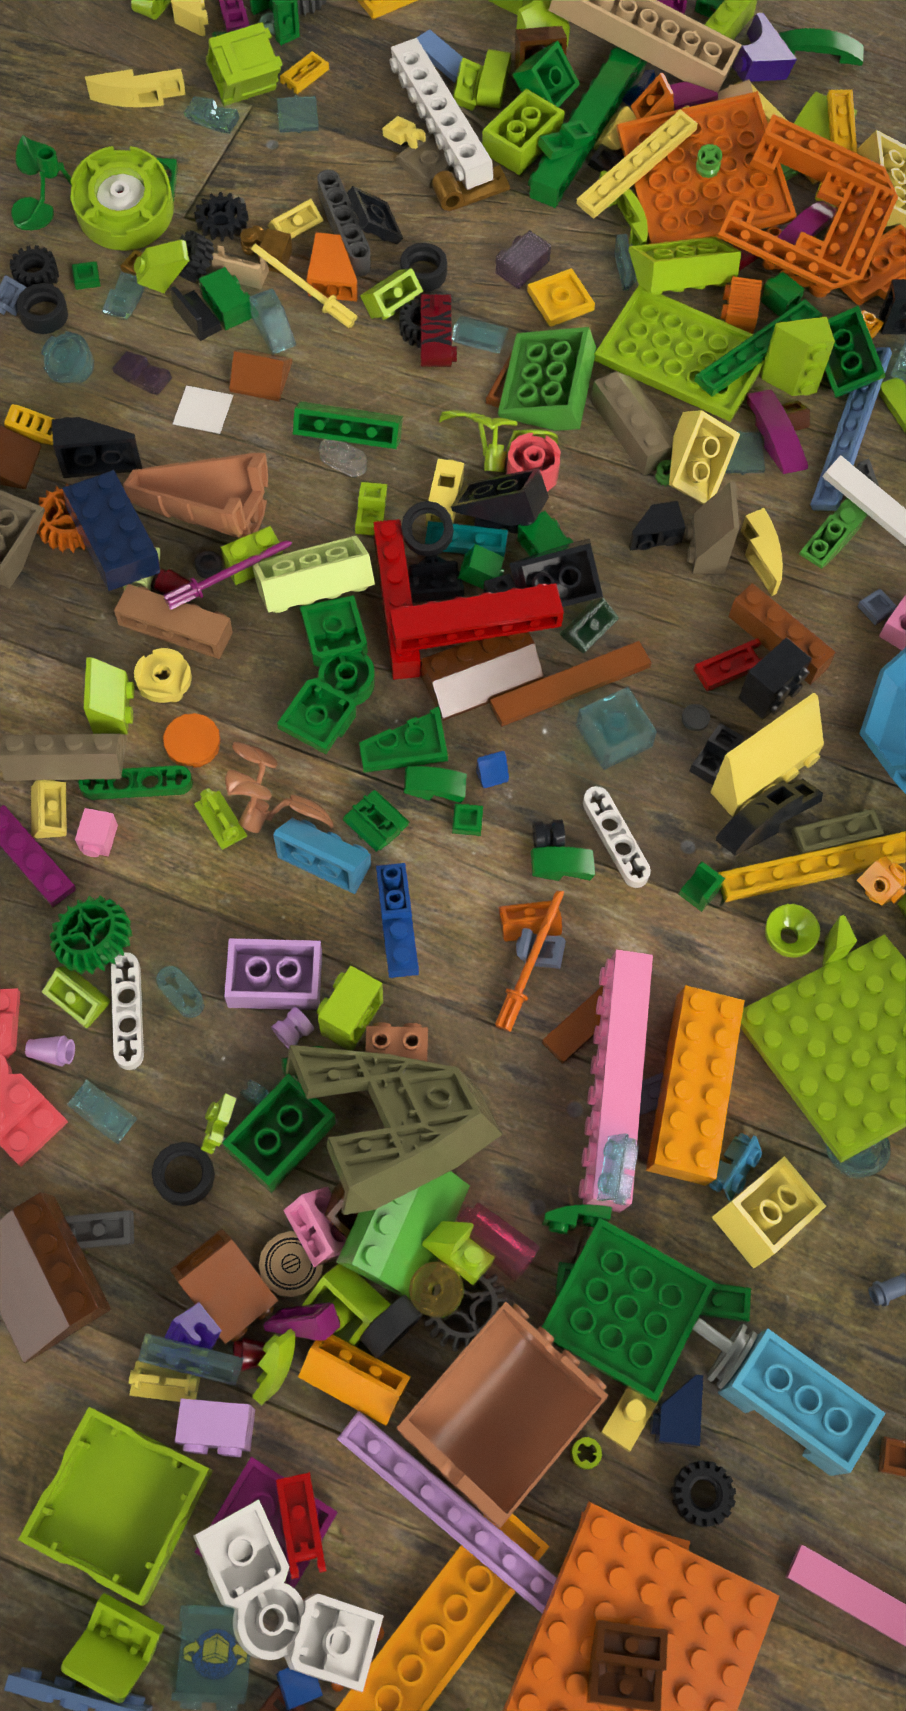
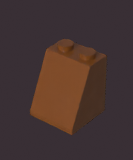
M222 1228L170 1269L195 1305L200 1303L222 1330L219 1337L225 1344L230 1340L234 1342L240 1339L247 1332L248 1325L256 1319L261 1320L267 1317L273 1311V1305L278 1302L277 1298L235 1242Z

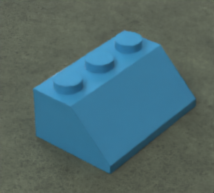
M292 817L277 828L273 834L279 859L353 894H356L371 867V854L364 847L358 844L350 845L342 841L341 837L335 833H324L307 820L299 821Z

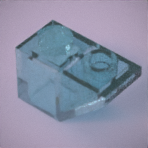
M273 288L250 296L252 319L272 354L296 346L284 307Z

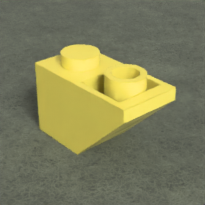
M171 0L175 23L199 36H206L204 25L209 24L204 0Z

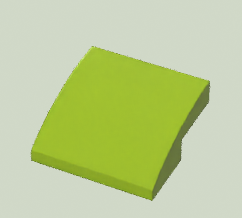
M816 91L805 104L794 124L830 140L827 96ZM854 109V116H856L858 111Z

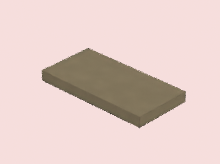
M463 107L460 108L482 143V132L487 125ZM428 132L425 134V142L417 140L418 148L408 147L396 156V163L430 189L432 187V180L437 173L441 171L452 172L454 168L452 165H448L444 150H439L434 133L430 134Z

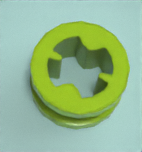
M583 1437L577 1440L572 1445L570 1452L573 1463L583 1470L592 1469L597 1466L602 1457V1449L599 1443L590 1437ZM581 1444L584 1447L591 1445L594 1448L595 1453L591 1455L595 1456L591 1463L587 1459L582 1462L579 1460L577 1454L581 1453V1451H578V1447Z

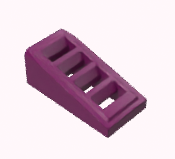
M327 1302L282 1308L269 1318L263 1326L265 1331L284 1334L291 1328L295 1332V1337L326 1340L340 1327V1322L334 1304Z

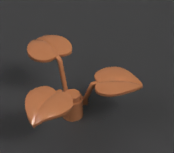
M241 742L233 743L232 747L239 756L248 761L258 763L259 766L256 781L252 777L236 770H229L225 776L228 795L251 796V800L238 821L241 827L250 832L259 833L266 819L272 821L274 815L284 806H290L295 811L328 824L331 829L333 828L331 818L320 805L298 795H291L290 799L285 798L272 811H269V804L264 800H269L272 795L266 787L261 785L266 766L276 768V759L261 748Z

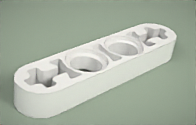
M595 786L589 788L583 799L584 810L627 885L634 888L644 886L651 872L647 860L609 793L602 787ZM593 796L597 800L602 799L600 807L603 812L600 815V808L596 802L591 803V799ZM612 819L617 823L618 827L613 831H608L603 828L602 821ZM618 843H626L630 846L631 852L627 855H621L616 851L615 846ZM634 857H635V859H634V861H633V866H634L635 870H636V871H641V870L643 871V872H642V875H641V878H638L637 875L631 876V872H632V869H633V868H632V865H631L630 861H631Z
M124 952V956H117L115 958L116 965L111 964L113 1053L116 1062L121 1068L132 1070L141 1065L144 1057L141 968L133 954ZM124 962H129L133 966L128 969L130 981H124V974L121 969H118L124 966ZM125 989H131L135 992V998L130 1003H122L118 999L119 994ZM126 1018H133L136 1021L134 1030L128 1033L122 1032L119 1028L121 1021ZM124 1040H129L132 1051L137 1053L131 1056V1061H126L121 1056L127 1052V1045Z

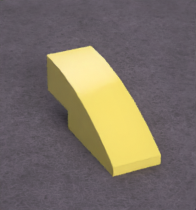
M762 508L745 516L741 532L749 543L745 556L770 595L773 596L777 594L782 581V552L774 525L765 508Z

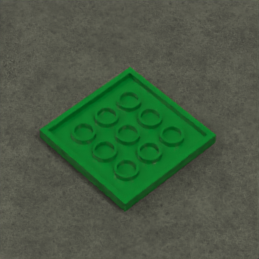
M599 1218L542 1328L555 1339L554 1345L569 1351L583 1362L656 1403L715 1282L604 1219Z

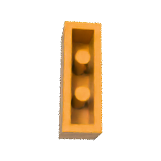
M333 1334L326 1340H315L310 1347L298 1376L312 1386L317 1387L385 1426L397 1408L411 1378Z

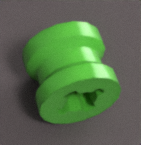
M713 144L704 145L699 149L696 163V171L699 175L711 178L718 174L722 160L721 149Z

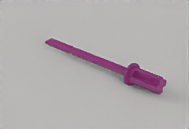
M289 540L282 541L262 551L259 555L251 556L198 583L194 577L190 578L191 582L164 594V600L168 604L169 609L172 610L197 597L201 599L203 598L201 590L258 563L264 558L285 550L292 542Z

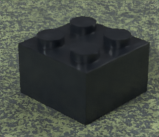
M786 637L748 672L738 699L761 719H764L770 713L775 715L785 704L784 700L788 696L793 698L802 689L803 684L801 682L810 672L807 669L812 658Z

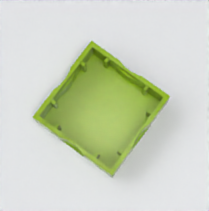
M88 1407L64 1452L61 1466L56 1476L42 1493L18 1540L60 1563L79 1568L89 1574L97 1583L138 1605H146L210 1479L213 1469L92 1407Z

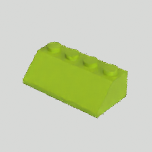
M717 237L629 246V254L638 284L648 290L649 294L660 295L663 291L668 290L682 292L684 288L704 289L707 285L725 286V284L731 282L732 276L738 277L741 251Z

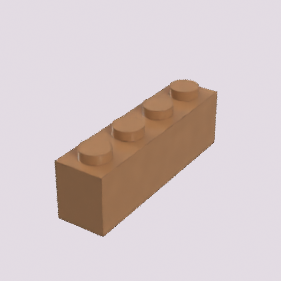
M128 584L114 609L118 625L217 659L221 658L233 633L230 618L225 614L204 610L194 603H184L170 610L163 595L151 592V590L144 586L136 587Z

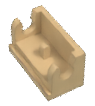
M217 246L218 254L213 253V260H211L213 272L226 267L231 276L235 275L240 284L257 289L262 288L269 273L267 261L260 257L261 264L228 256L225 255L223 246Z

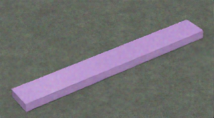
M358 1411L337 1440L543 1614L557 1578Z

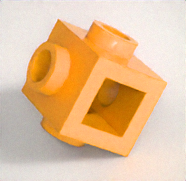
M886 856L876 860L857 879L865 889L867 897L881 906L890 901L895 904L906 893L904 889L906 886V871L899 864L892 863Z

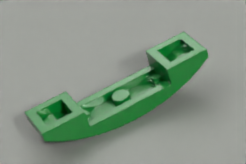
M802 28L778 33L793 55H795V51L839 55V63L860 66L863 64L864 45L840 32L818 28Z

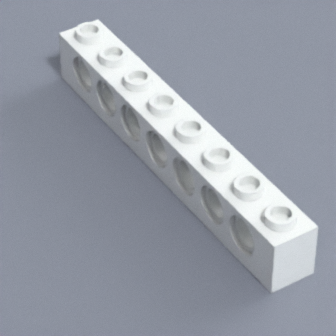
M414 38L391 47L392 58L389 60L393 73L398 74L402 88L407 89L411 103L416 104L420 118L425 119L429 133H434L436 144L439 150H444L446 161L449 166H453L457 180L462 181L467 190L493 180V166L490 156L418 39Z

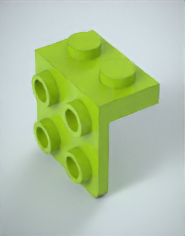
M103 1593L96 1603L86 1630L63 1660L61 1671L116 1703H123L151 1661L165 1626Z

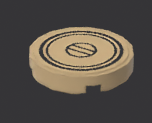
M294 1231L278 1234L269 1240L263 1248L259 1260L262 1280L273 1293L286 1298L304 1296L314 1289L322 1276L324 1266L322 1264L313 1267Z

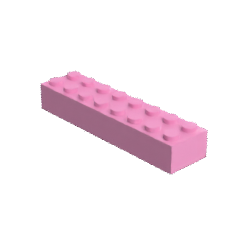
M616 950L611 959L606 960L605 967H601L599 985L604 987L602 996H599L597 1000L596 1014L601 1015L600 1025L596 1026L594 1031L593 1043L598 1044L597 1056L593 1055L590 1072L595 1074L594 1086H590L588 1092V1104L592 1105L591 1117L587 1116L585 1123V1135L589 1136L588 1148L584 1147L582 1154V1167H586L585 1179H581L579 1185V1198L583 1199V1205L612 1207L611 1212L618 1213L632 1204L653 961V955Z

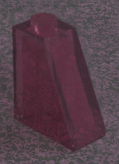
M479 1202L473 1209L467 1206L456 1220L457 1222L474 1224L469 1238L494 1256L493 1264L515 1283L534 1261L540 1250V1246Z

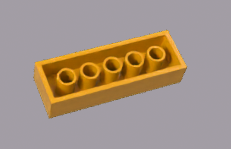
M687 985L677 994L646 1171L704 1186L716 1180L745 1000Z

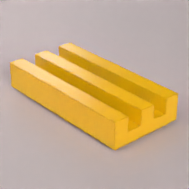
M312 51L280 75V83L283 85L287 83V88L290 90L293 88L294 93L298 94L329 70V62Z

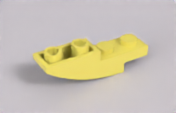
M130 69L85 77L90 100L113 106L164 105L163 98L186 95L181 69L134 76L133 70Z

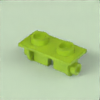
M210 788L203 790L200 793V801L194 803L220 848L223 850L246 838V832L239 825L238 819L220 790L217 792L211 791Z

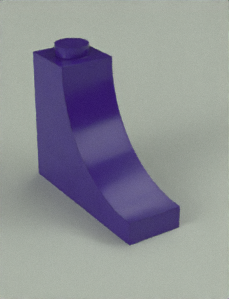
M756 13L746 33L751 44L741 46L732 67L742 82L749 79L750 82L787 80L797 59L765 14Z

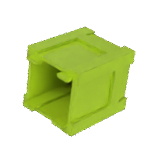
M263 22L209 38L208 40L209 49L206 63L220 94L223 106L276 90V82H279L278 73H280V67L283 64L280 56L275 57L269 41L272 38L270 30L264 27Z

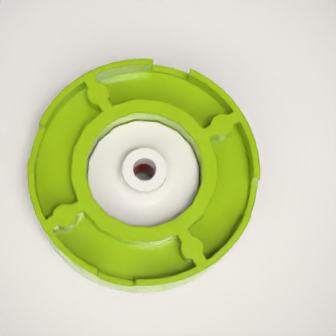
M113 146L102 148L87 156L77 166L72 175L70 199L78 224L84 234L96 244L112 250H135L151 244L168 228L174 212V201L169 178L162 164L150 153L130 146V150L114 151Z

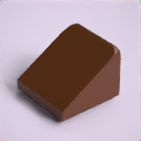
M798 400L781 404L795 431L810 426V409Z

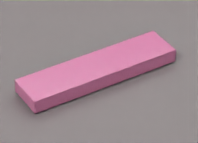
M804 1545L798 1546L786 1578L906 1647V1604Z

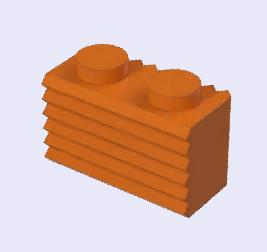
M732 276L730 285L725 284L723 300H727V304L722 306L720 319L753 334L758 319L762 280Z

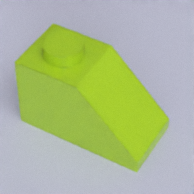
M177 240L146 248L134 263L137 284L165 293L189 262L186 241Z

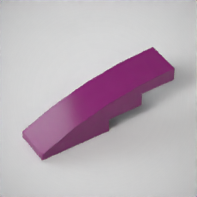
M772 389L747 394V404L756 415L755 425L764 437V448L783 474L807 470L808 462L797 434Z

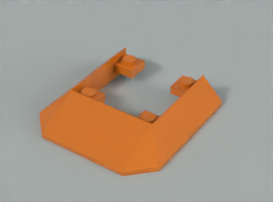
M773 114L750 162V166L772 176L779 162L822 183L816 197L837 206L823 241L801 231L795 245H792L754 227L750 223L756 209L735 199L729 208L717 237L828 290H834L862 281L898 199L885 167Z

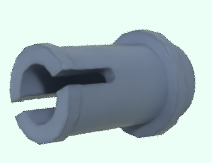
M901 1273L899 1276L884 1282H873L872 1286L868 1289L872 1302L876 1306L882 1305L885 1307L889 1305V1301L905 1295L906 1274Z

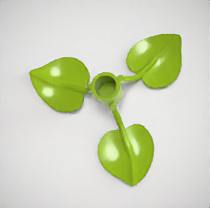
M460 410L444 411L439 418V422L450 418L467 417L473 422L478 423L483 456H485L484 471L505 472L506 458H508L511 443L520 435L533 433V436L544 438L546 435L558 444V436L547 430H513L505 451L504 445L497 444L498 426H517V421L506 418L492 419L478 413ZM483 424L493 430L492 444H489V446H487Z

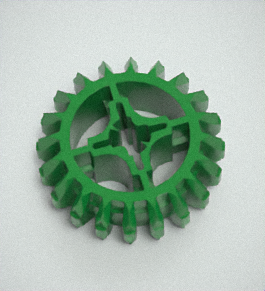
M101 895L96 900L88 896L86 902L77 899V905L74 907L67 905V912L65 914H58L60 922L52 923L54 932L49 934L52 941L50 946L57 960L70 971L75 970L81 975L86 970L88 973L94 974L98 967L100 970L105 971V965L109 962L116 965L115 958L117 956H124L122 948L130 946L128 938L133 935L130 928L131 921L126 915L125 910L112 899L106 900Z

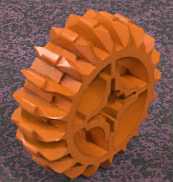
M56 486L54 492L46 490V498L39 497L38 501L39 506L44 507L45 512L37 534H39L44 544H49L52 550L59 547V550L63 553L67 548H70V551L74 553L75 549L80 547L85 551L86 546L66 508L63 489Z

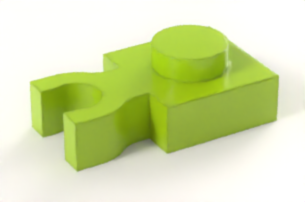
M225 1093L217 1103L212 1102L205 1115L208 1123L201 1150L213 1154L215 1147H219L222 1144L224 1130L229 1124L236 1098Z

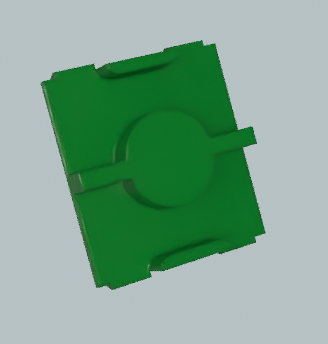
M373 790L367 796L364 795L363 799L356 805H353L352 810L342 819L358 834L360 840L363 839L376 852L378 850L381 851L400 835V831L402 832L410 823L376 790Z

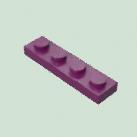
M2 805L0 807V847L52 907L56 906L77 890L75 885L7 807Z

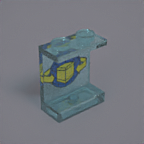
M181 1605L179 1621H183L177 1683L176 1690L172 1692L171 1701H180V1708L201 1709L202 1702L216 1703V1710L237 1711L238 1704H244L247 1701L251 1655L246 1653L236 1640L233 1630L235 1609L227 1606Z

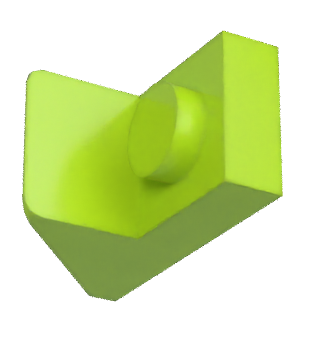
M442 1221L423 1241L422 1245L474 1285L492 1265L495 1257L469 1238L474 1224Z

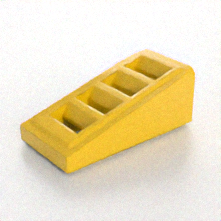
M11 405L4 421L5 428L35 442L53 445L52 433L51 435L47 433L49 428H52V419L55 418L19 405ZM39 425L42 426L41 430L37 431Z

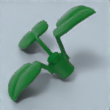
M22 135L16 149V165L24 174L35 175L38 172L40 173L39 201L33 197L19 199L13 205L11 215L17 228L32 231L44 228L54 217L53 207L44 203L45 177L54 178L61 171L71 186L72 184L71 177L65 170L63 163L58 162L54 148Z

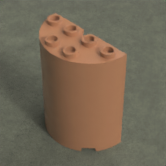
M507 1302L499 1308L397 1427L400 1434L418 1450V1453L438 1473L499 1528L502 1527L609 1396L604 1392L606 1385L592 1373L589 1376L583 1373L578 1368L580 1362L574 1355L567 1350H564L562 1354L552 1346L555 1339L544 1328L539 1326L536 1330L527 1321L529 1315L520 1306L514 1303L511 1307Z

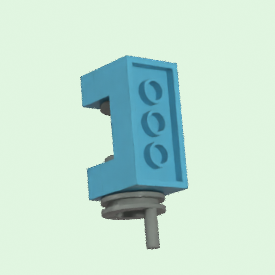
M699 1318L692 1329L722 1350L706 1377L710 1382L718 1378L716 1386L720 1389L717 1393L744 1413L755 1410L806 1448L802 1456L829 1476L851 1473L884 1417L885 1412L770 1329H766L758 1335L752 1330L747 1335L745 1333L747 1326L742 1323L731 1338L728 1339Z

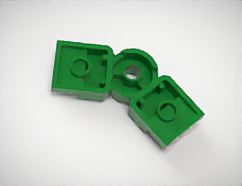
M354 595L300 606L313 664L319 667V678L306 681L277 722L278 729L324 754L328 753L338 737H343L356 718V706L365 702L371 696L375 687L374 665L370 657L367 656V640ZM345 675H350V676H352V677L349 678V679H343V678H341L342 676H345Z

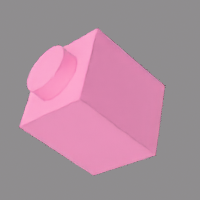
M84 809L75 838L83 854L90 857H99V855L109 857L118 827L114 814Z

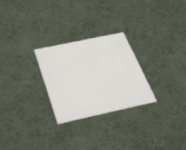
M186 385L173 425L220 434L233 395Z

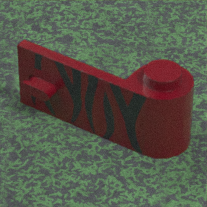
M421 294V367H452V362H457V346H452L451 295Z

